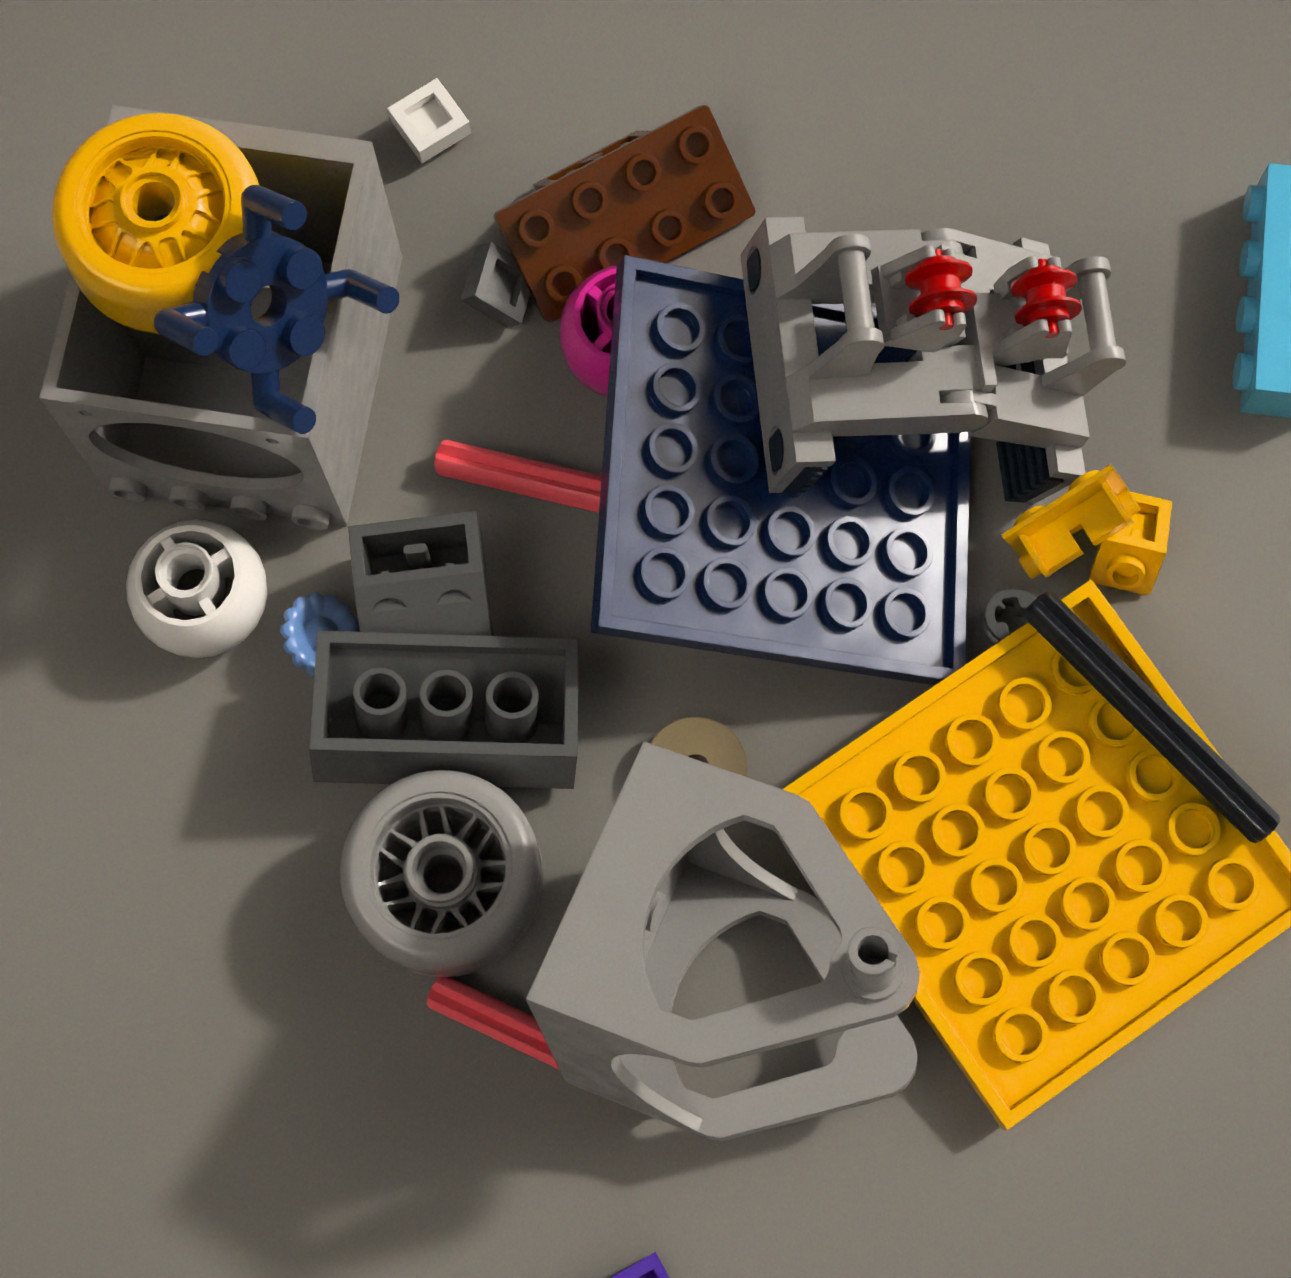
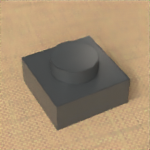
M493 242L477 246L461 301L506 328L522 324L531 292L512 254Z

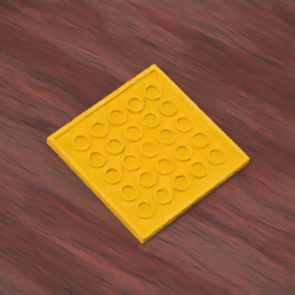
M1092 579L1061 599L1219 755ZM1029 622L782 789L797 794L812 804L916 955L920 977L917 994L913 1002L1002 1130H1009L1291 927V852L1274 830L1267 838L1260 842H1250Z

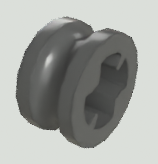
M1008 588L1000 590L990 598L982 614L981 628L985 638L991 645L994 646L1011 634L1009 633L1007 623L996 622L995 616L1001 617L1005 606L1014 607L1016 616L1024 617L1026 608L1035 600L1032 594L1023 589Z

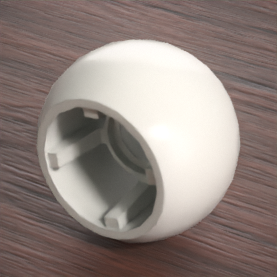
M208 520L179 521L162 528L149 537L136 552L129 566L126 581L127 601L134 621L142 633L158 647L183 657H211L233 649L244 641L258 625L267 599L266 574L258 553L245 538L232 528ZM193 569L205 570L203 580L198 586L185 591L177 589L178 581L183 574ZM228 576L233 580L231 591L220 607L217 608L224 598L226 590L224 578ZM178 609L182 613L191 616H206L190 620L175 619L173 610Z

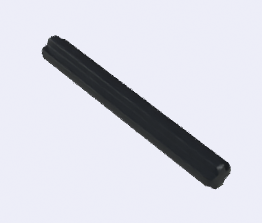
M1047 590L1041 593L1026 608L1024 612L1025 619L1250 842H1260L1276 829L1281 821L1279 814L1054 592Z

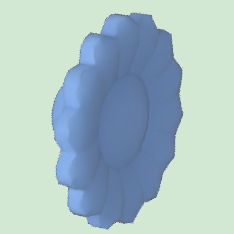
M313 592L307 598H297L293 602V607L288 608L284 612L283 616L286 623L281 626L280 633L285 638L283 648L286 653L292 655L293 664L297 668H305L307 674L314 677L317 631L358 632L359 621L351 615L349 605L339 603L334 595L324 597L317 592Z

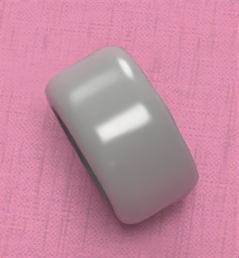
M452 770L425 771L409 775L391 783L372 797L360 810L343 844L340 858V886L343 900L352 922L362 936L383 957L395 965L417 974L434 977L460 976L484 969L507 955L524 937L537 914L541 902L544 880L543 862L537 839L527 817L512 798L500 788L468 773ZM451 863L462 868V880L453 891L441 894L429 889V877L432 871L439 865Z

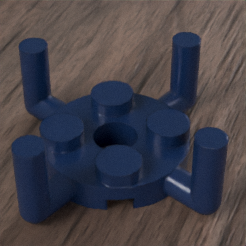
M250 185L244 189L241 195L243 233L230 238L216 251L222 255L215 262L209 273L201 272L195 285L193 302L160 310L155 315L154 327L160 335L200 356H208L214 352L229 365L251 373L252 397L255 409L299 434H306L313 429L316 423V414L311 408L280 393L279 370L289 366L301 356H309L315 353L321 347L325 338L323 322L328 301L348 297L379 312L388 314L397 308L399 293L394 287L352 269L324 274L322 261L317 252L271 229V222L289 230H297L302 227L307 218L305 206L299 201L260 185ZM269 285L272 294L270 306L262 316L253 319L251 315L252 299L262 287Z

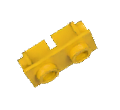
M1110 464L1100 471L1093 470L1079 476L1071 483L1068 492L1048 505H1039L1028 509L1016 519L1012 528L1001 535L1020 556L1018 560L1031 579L1040 574L1047 578L1084 554L1073 534L1083 528L1093 545L1097 546L1134 523L1131 516L1141 511V508L1124 481Z

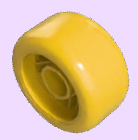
M146 113L126 117L110 123L88 137L75 150L64 166L58 178L52 201V224L57 247L81 292L97 309L126 327L147 333L159 334L154 327L155 315L165 308L192 303L195 285L201 272L209 273L215 262L222 255L216 251L227 240L243 233L241 195L245 188L250 185H259L253 168L240 149L227 136L210 125L190 117L169 113ZM169 214L161 220L152 221L154 218L158 216Z

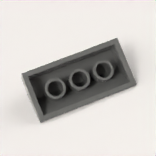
M317 631L309 742L313 782L391 784L401 778L420 772L452 770L477 776L496 787L574 789L578 754L579 639Z

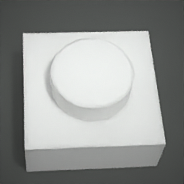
M438 78L387 108L390 121L421 163L426 162L471 134L469 120Z

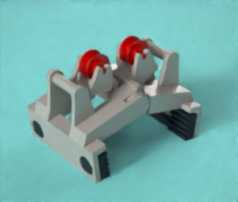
M765 217L740 257L769 493H806L808 488H811L813 483L817 482L818 477L823 475L822 472H826L828 470L827 467L832 466L836 461L833 437L968 432V435L972 437L997 440L996 446L1004 499L1009 502L1035 504L1071 485L1075 479L1086 473L1082 447L1090 438L1083 396L1126 365L1125 350L1116 344L1106 279L1111 275L1110 262L1107 258L1103 256L1086 257L1062 269L1060 257L1050 255L1049 244L1026 238H1020L1013 245L951 228L932 229L923 233L920 232V229L806 233L804 217ZM1082 299L1090 351L1068 362V345L1072 336L1070 320L1080 314L1082 305L1079 300ZM871 303L876 304L879 329L874 326ZM812 304H843L847 332L819 356ZM884 346L918 350L908 362L874 363Z

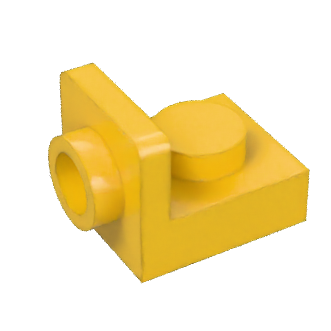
M1130 492L1141 508V511L1131 516L1134 523L1098 545L1090 569L1089 580L1092 579L1095 584L1149 595L1152 592L1167 551L1172 501Z

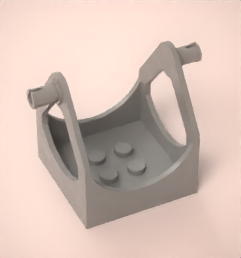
M643 741L526 998L565 1083L706 1139L723 1142L894 1097L907 1088L913 1079L918 1060L914 1039L897 1016L908 1008L917 994L920 971L916 955L812 804L797 794ZM742 821H748L775 831L816 897L791 886L759 866L732 842L724 828ZM759 915L789 927L822 980L820 983L695 1020H689L672 1013L679 985L686 971L700 952L729 928ZM844 1031L838 1040L835 1058L827 1066L714 1099L686 1089L674 1064V1061L687 1066L703 1068Z

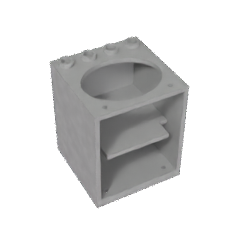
M112 105L107 125L134 115L166 112ZM182 115L210 125L227 136L248 160L260 186L299 201L305 206L307 218L302 227L297 230H289L271 222V229L317 252L322 261L324 274L352 269L396 289L402 253L372 141ZM169 214L158 216L154 218L152 221L161 220ZM70 273L39 399L107 490V493L117 499L129 502H143L145 496L168 499L171 505L188 511H204L206 505L230 508L229 511L238 517L256 521L267 519L268 514L290 517L294 524L315 530L327 529L329 523L347 526L391 313L384 314L348 297L328 301L323 322L325 338L321 347L315 353L309 356H301L289 366L279 370L280 393L311 408L316 414V423L313 429L306 434H299L255 409L252 397L251 373L229 365L214 352L208 356H200L160 334L138 331L112 320L87 299ZM269 285L262 287L252 299L251 315L253 319L262 316L270 306L272 294Z

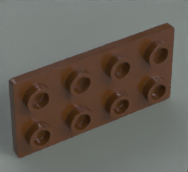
M700 105L652 131L636 130L534 183L533 186L536 191L496 211L494 219L543 319L548 322H554L561 318L569 295L579 283L599 270L616 266L624 255L665 263L754 216L756 210L710 108L706 105Z

